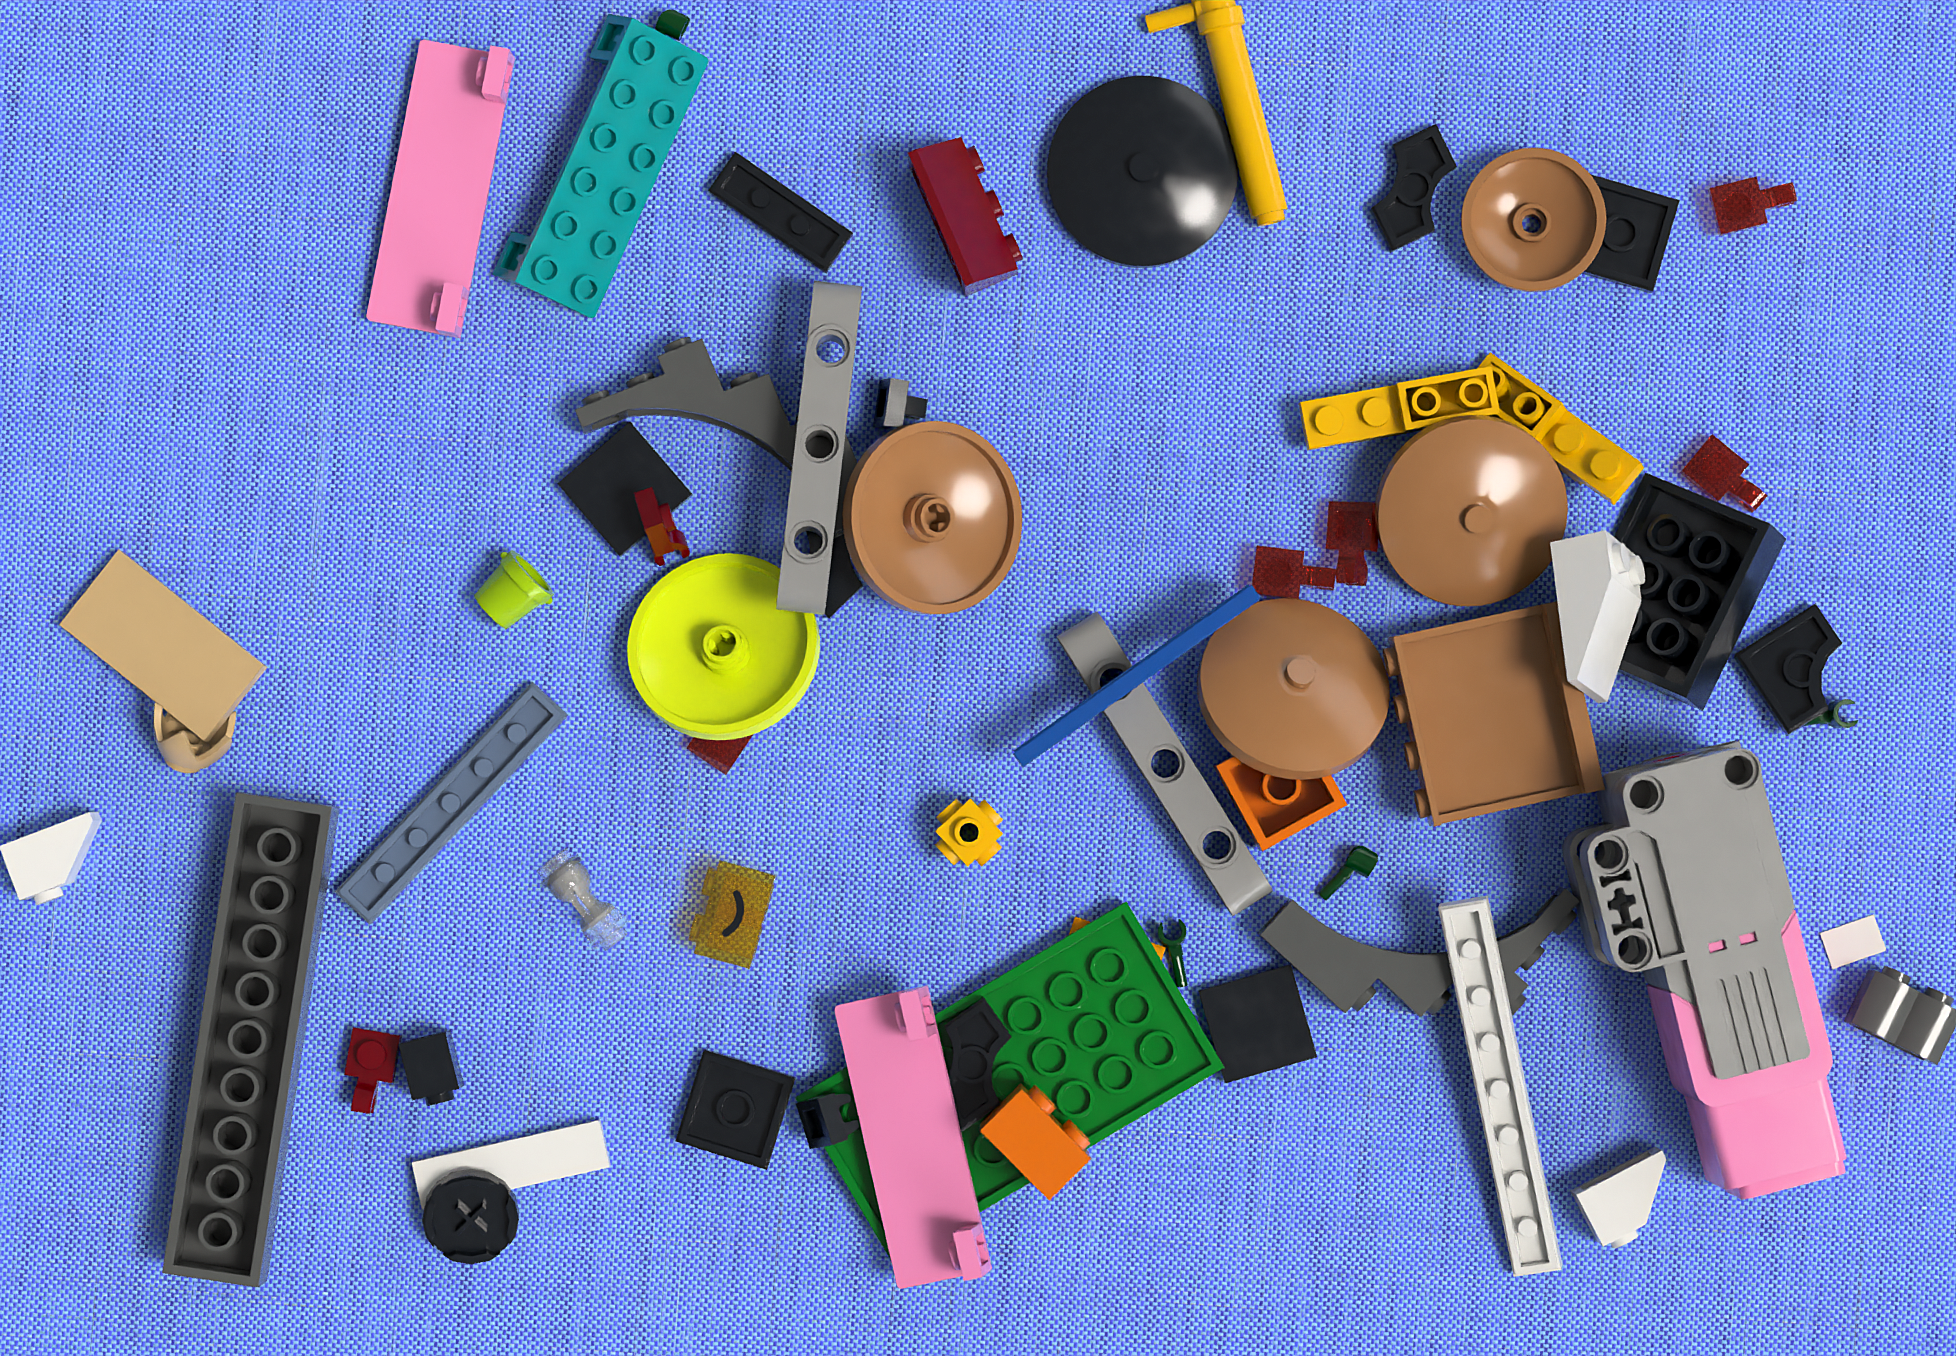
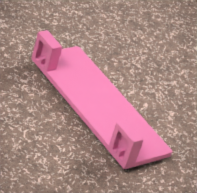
M429 40L420 41L366 317L369 321L461 339L515 57L510 49L490 45V50L487 52Z
M928 985L837 1005L834 1009L897 1287L903 1289L963 1276V1281L983 1277L992 1269Z

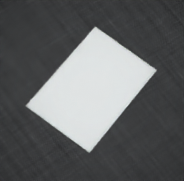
M1874 914L1820 933L1832 969L1887 951Z

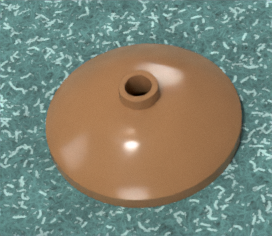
M1545 148L1514 150L1488 163L1470 184L1461 211L1463 240L1475 264L1484 274L1498 284L1523 292L1553 290L1576 279L1589 267L1596 257L1606 230L1604 199L1591 174L1571 157ZM1533 217L1538 220L1540 229L1535 233H1528L1523 229L1522 221L1525 218Z

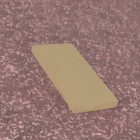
M119 549L59 624L207 743L268 668Z

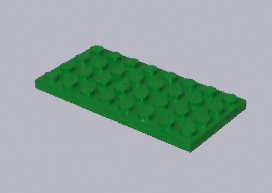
M1126 901L934 1014L949 1074L953 1062V1046L944 1025L984 997L1012 1035L1008 1042L998 1051L992 1067V1084L1000 1103L1020 1083L1028 1091L1036 1085L1055 1104L1056 1109L1051 1114L1062 1125L1070 1119L1089 1138L1090 1144L1086 1149L1225 1068ZM846 1066L795 1098L797 1102H801L812 1097L834 1093V1095H850L852 1101L841 1105L839 1111L843 1122L858 1120L859 1127L848 1135V1140L825 1146L824 1148L890 1258L848 1068ZM992 1111L961 1132L979 1213L1031 1183L980 1131V1123Z

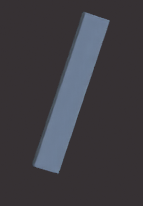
M532 682L335 892L369 925L372 924L567 718L568 714Z

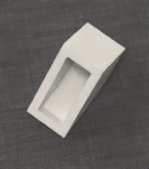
M99 812L85 813L0 846V851L19 900L34 898L36 905H40L64 896L61 887L74 883L102 822Z
M1653 1147L1570 1190L1596 1242L1600 1245L1605 1246L1610 1243L1614 1249L1631 1242L1639 1236L1636 1229L1647 1223L1665 1166L1666 1157L1662 1150Z

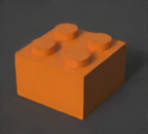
M1234 756L1213 766L1260 851L1270 848L1347 806L1332 775L1306 780L1280 778L1253 769Z
M1020 1083L980 1123V1131L1050 1201L1091 1160L1089 1151L1086 1149L1090 1144L1089 1138L1070 1119L1062 1125L1051 1114L1056 1109L1055 1104L1036 1085L1028 1091Z

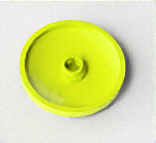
M724 553L708 555L691 560L670 571L646 594L630 626L627 641L628 665L635 687L649 709L665 724L683 734L700 739L731 740L743 738L777 723L802 699L812 682L818 665L820 654L819 627L815 614L776 609L780 578L779 567L766 560L744 554Z

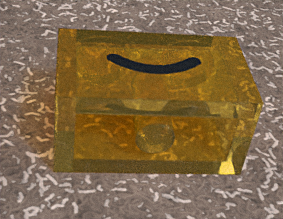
M719 860L717 869L709 867L701 892L702 895L709 896L705 915L695 914L688 940L696 943L694 954L750 969L757 951L777 874L726 860Z

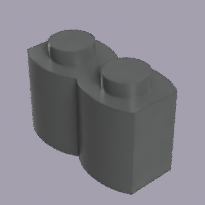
M1884 966L1881 973L1875 970H1868L1844 1022L1927 1063L1938 1065L1956 1027V1009L1951 1007L1954 999L1931 987H1927L1923 994L1908 986L1911 979L1909 976L1888 966Z

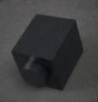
M451 1030L398 1044L412 1100L425 1097L426 1105L430 1106L455 1099L453 1090L463 1087L464 1082Z

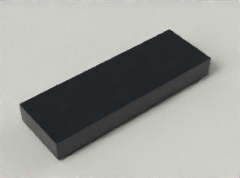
M734 152L708 190L711 195L826 274L853 236V232L737 152Z

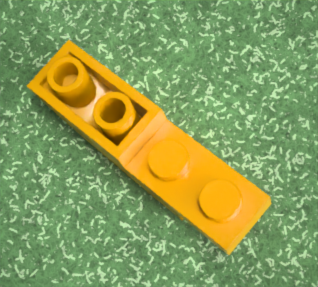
M1490 352L1477 368L1492 367L1500 414L1492 415L1491 417L1511 422L1524 429L1550 453L1560 471L1578 484H1585L1608 502L1615 505L1644 469L1642 463L1569 412L1558 399Z
M1491 366L1298 403L1307 451L1421 431L1434 423L1457 416H1492L1500 414Z

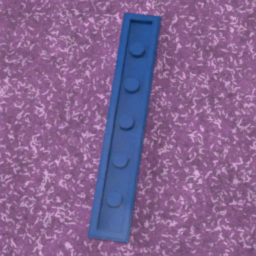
M1246 585L1013 750L1014 757L1023 768L1262 598L1252 585Z

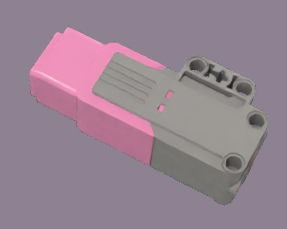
M1740 740L1650 758L1642 761V763L1612 770L1604 774L1602 778L1605 790L1597 791V799L1603 822L1578 828L1570 832L1564 840L1562 852L1572 894L1580 901L1576 905V910L1589 955L1598 962L1628 972L1643 971L1645 982L1648 984L1647 990L1670 1081L1673 1087L1685 1096L1705 1179L1739 1199H1749L1844 1174L1846 1170L1843 1160L1847 1159L1826 1077L1833 1064L1832 1052L1798 917L1794 910L1795 906L1761 775V764L1754 753L1741 748ZM1586 838V839L1582 842V845H1581V848H1580V858H1578V855H1577V847H1578V844L1580 843V841H1581L1582 839ZM1598 845V854L1597 857L1594 858V851L1596 846ZM1622 941L1621 948L1618 951L1619 944Z

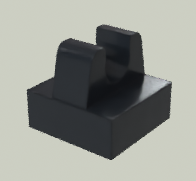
M894 378L880 380L873 428L894 430L903 426L904 418L925 419L928 399L908 396L909 381Z
M834 1093L796 1103L810 1149L830 1146L848 1140V1135L858 1129V1120L843 1122L839 1111L841 1105L852 1101L849 1094L834 1095Z

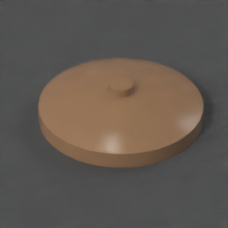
M1484 415L1448 418L1434 423L1415 434L1397 451L1389 462L1381 478L1375 501V526L1380 546L1398 575L1414 590L1432 600L1454 606L1468 607L1492 604L1507 599L1535 581L1552 561L1550 542L1562 540L1568 514L1566 487L1561 472L1550 453L1539 441L1519 426L1496 417Z
M927 421L898 427L880 437L866 450L850 476L843 503V529L847 549L854 566L865 583L878 596L895 607L925 615L949 614L968 609L984 600L1000 585L1015 560L1022 533V507L1013 474L993 445L976 432L964 426L943 421Z
M1290 598L1270 599L1257 602L1213 633L1204 650L1197 673L1199 706L1215 738L1241 762L1260 772L1280 778L1297 780L1316 779L1348 768L1357 762L1373 745L1383 727L1389 708L1390 690L1387 671L1379 652L1371 640L1358 626L1342 614L1321 604L1306 600Z

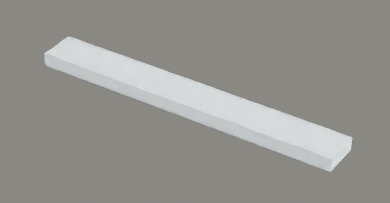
M1488 896L1440 903L1438 909L1513 1276L1561 1270L1563 1264Z

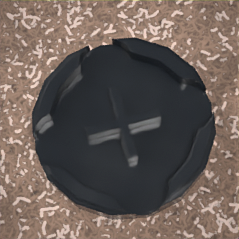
M467 1169L452 1172L436 1182L426 1197L422 1222L426 1238L433 1247L435 1245L438 1250L443 1252V1256L454 1262L476 1264L494 1259L500 1255V1252L508 1244H511L516 1237L520 1212L516 1196L505 1181L490 1172Z

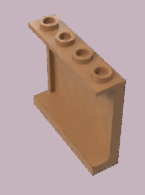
M1557 601L1388 638L1390 647L1383 649L1385 667L1389 677H1397L1400 695L1393 696L1395 713L1399 724L1407 723L1410 742L1403 743L1405 759L1409 771L1417 770L1421 788L1414 790L1415 805L1419 818L1427 817L1429 826L1435 827L1447 822L1576 794H1587L1605 790L1584 693L1567 681Z

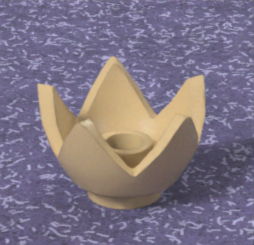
M154 704L153 730L155 742L159 752L164 757L165 763L172 769L182 773H196L200 769L207 768L218 761L232 746V736L236 721L235 711L230 714L207 743L171 714L167 713L164 717L162 705Z

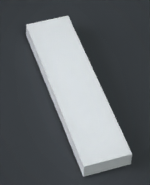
M601 1119L412 1162L422 1209H424L427 1195L436 1182L452 1172L467 1169L490 1172L505 1181L510 1189H515L611 1166Z

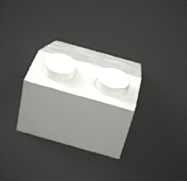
M1603 530L1550 542L1567 681L1597 703L1608 702L1642 601L1640 584L1645 583V572L1640 557L1626 548L1624 543H1620L1610 533Z

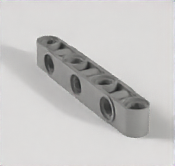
M814 281L778 586L777 610L825 615L862 286ZM829 341L838 343L844 351L843 357L835 363L824 362L817 354V349L821 344ZM815 436H823L831 441L833 451L829 456L818 459L808 454L805 448L806 443ZM804 531H812L820 536L822 547L814 554H803L797 550L794 544L795 538Z
M1097 611L1056 636L1091 694L1101 689L1100 677L1104 671L1117 669L1123 673L1132 667V664ZM1144 683L1103 710L1102 712L1232 917L1273 892L1265 875ZM1160 750L1173 752L1178 760L1176 772L1167 778L1157 776L1151 767L1153 755ZM1213 831L1224 833L1229 841L1227 853L1218 859L1208 857L1203 850L1205 836Z

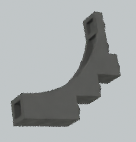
M684 337L663 347L665 353L657 356L663 375L654 377L653 372L639 375L626 382L628 389L610 395L608 390L596 392L582 399L583 407L575 409L584 435L628 417L670 416L706 422L727 429L752 441L773 455L792 472L797 424L790 426L769 373L758 377L756 372L744 374L733 379L730 382L731 389L724 391L703 339L692 342L690 337ZM846 434L834 538L844 534V497L850 476L857 464ZM823 436L811 438L805 446L808 454L818 459L829 456L833 451L831 441Z
M1559 887L1527 923L1496 938L1512 1015L1526 1001L1527 998L1522 992L1529 986L1515 971L1520 966L1525 971L1528 970L1544 953L1545 949L1540 944L1552 931L1560 935L1577 917V914L1572 909L1580 901L1566 888ZM1290 898L1257 933L1344 1013L1351 1007L1358 1012L1367 1004L1377 991L1371 986L1377 979L1419 1017H1422L1426 1011L1433 1016L1452 995L1446 990L1452 983L1454 984L1447 952L1405 953L1362 944L1339 934L1319 922Z

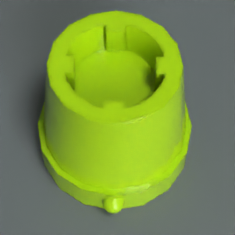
M513 550L500 554V565L474 594L476 601L482 609L504 629L510 628L537 606L544 605L545 603L551 604L553 601L552 596L554 595L553 590L540 573L526 559Z

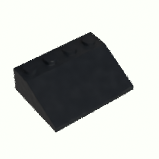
M1645 473L1614 536L1620 543H1624L1626 548L1640 557L1645 572V583L1640 584L1642 601L1618 672L1662 694L1703 711L1786 538L1768 522Z

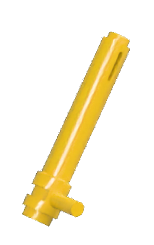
M1191 0V3L1145 15L1150 34L1196 21L1199 34L1205 36L1250 217L1251 219L1256 218L1258 227L1286 220L1284 211L1288 207L1242 30V25L1246 23L1242 6H1236L1235 0Z

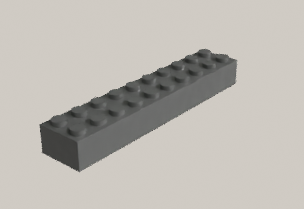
M236 792L162 1273L251 1287H260L267 1282L340 806Z

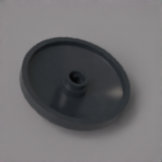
M1130 76L1115 79L1098 86L1081 97L1065 114L1058 125L1051 142L1047 161V185L1050 200L1060 223L1067 233L1081 247L1094 256L1109 263L1130 268H1153L1169 265L1188 257L1203 247L1215 235L1226 219L1234 200L1238 181V166L1229 130L1216 109L1189 87L1176 81L1155 76Z

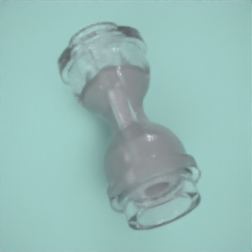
M565 848L537 870L543 879L540 884L544 889L548 888L556 899L572 903L581 915V931L585 938L590 941L588 943L589 947L593 950L601 945L607 951L628 935L623 926L630 920L626 915L622 917L619 909L613 904L599 901L590 890L589 872L580 863L583 859L579 854L573 856L569 849Z

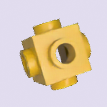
M956 798L936 817L942 825L935 831L941 837L935 846L953 865L962 860L969 866L975 860L982 867L1002 848L996 840L1003 834L997 828L1003 819L985 799L976 805L970 798L963 805ZM966 823L976 825L979 831L977 839L972 842L964 841L959 834L961 826Z

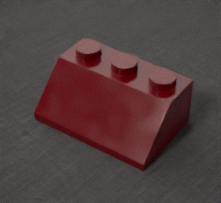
M962 137L908 152L910 170L965 297L1018 275L1016 262L1023 260V257L1013 234L1003 235L997 218L1004 216V213L994 190L984 191L978 175L985 172V169L975 146L966 148Z

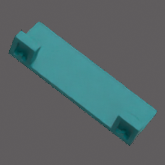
M613 14L607 15L589 56L593 60L606 65V68L531 236L511 231L492 275L506 282L528 288L589 318H594L598 312L709 62L706 56L631 17Z

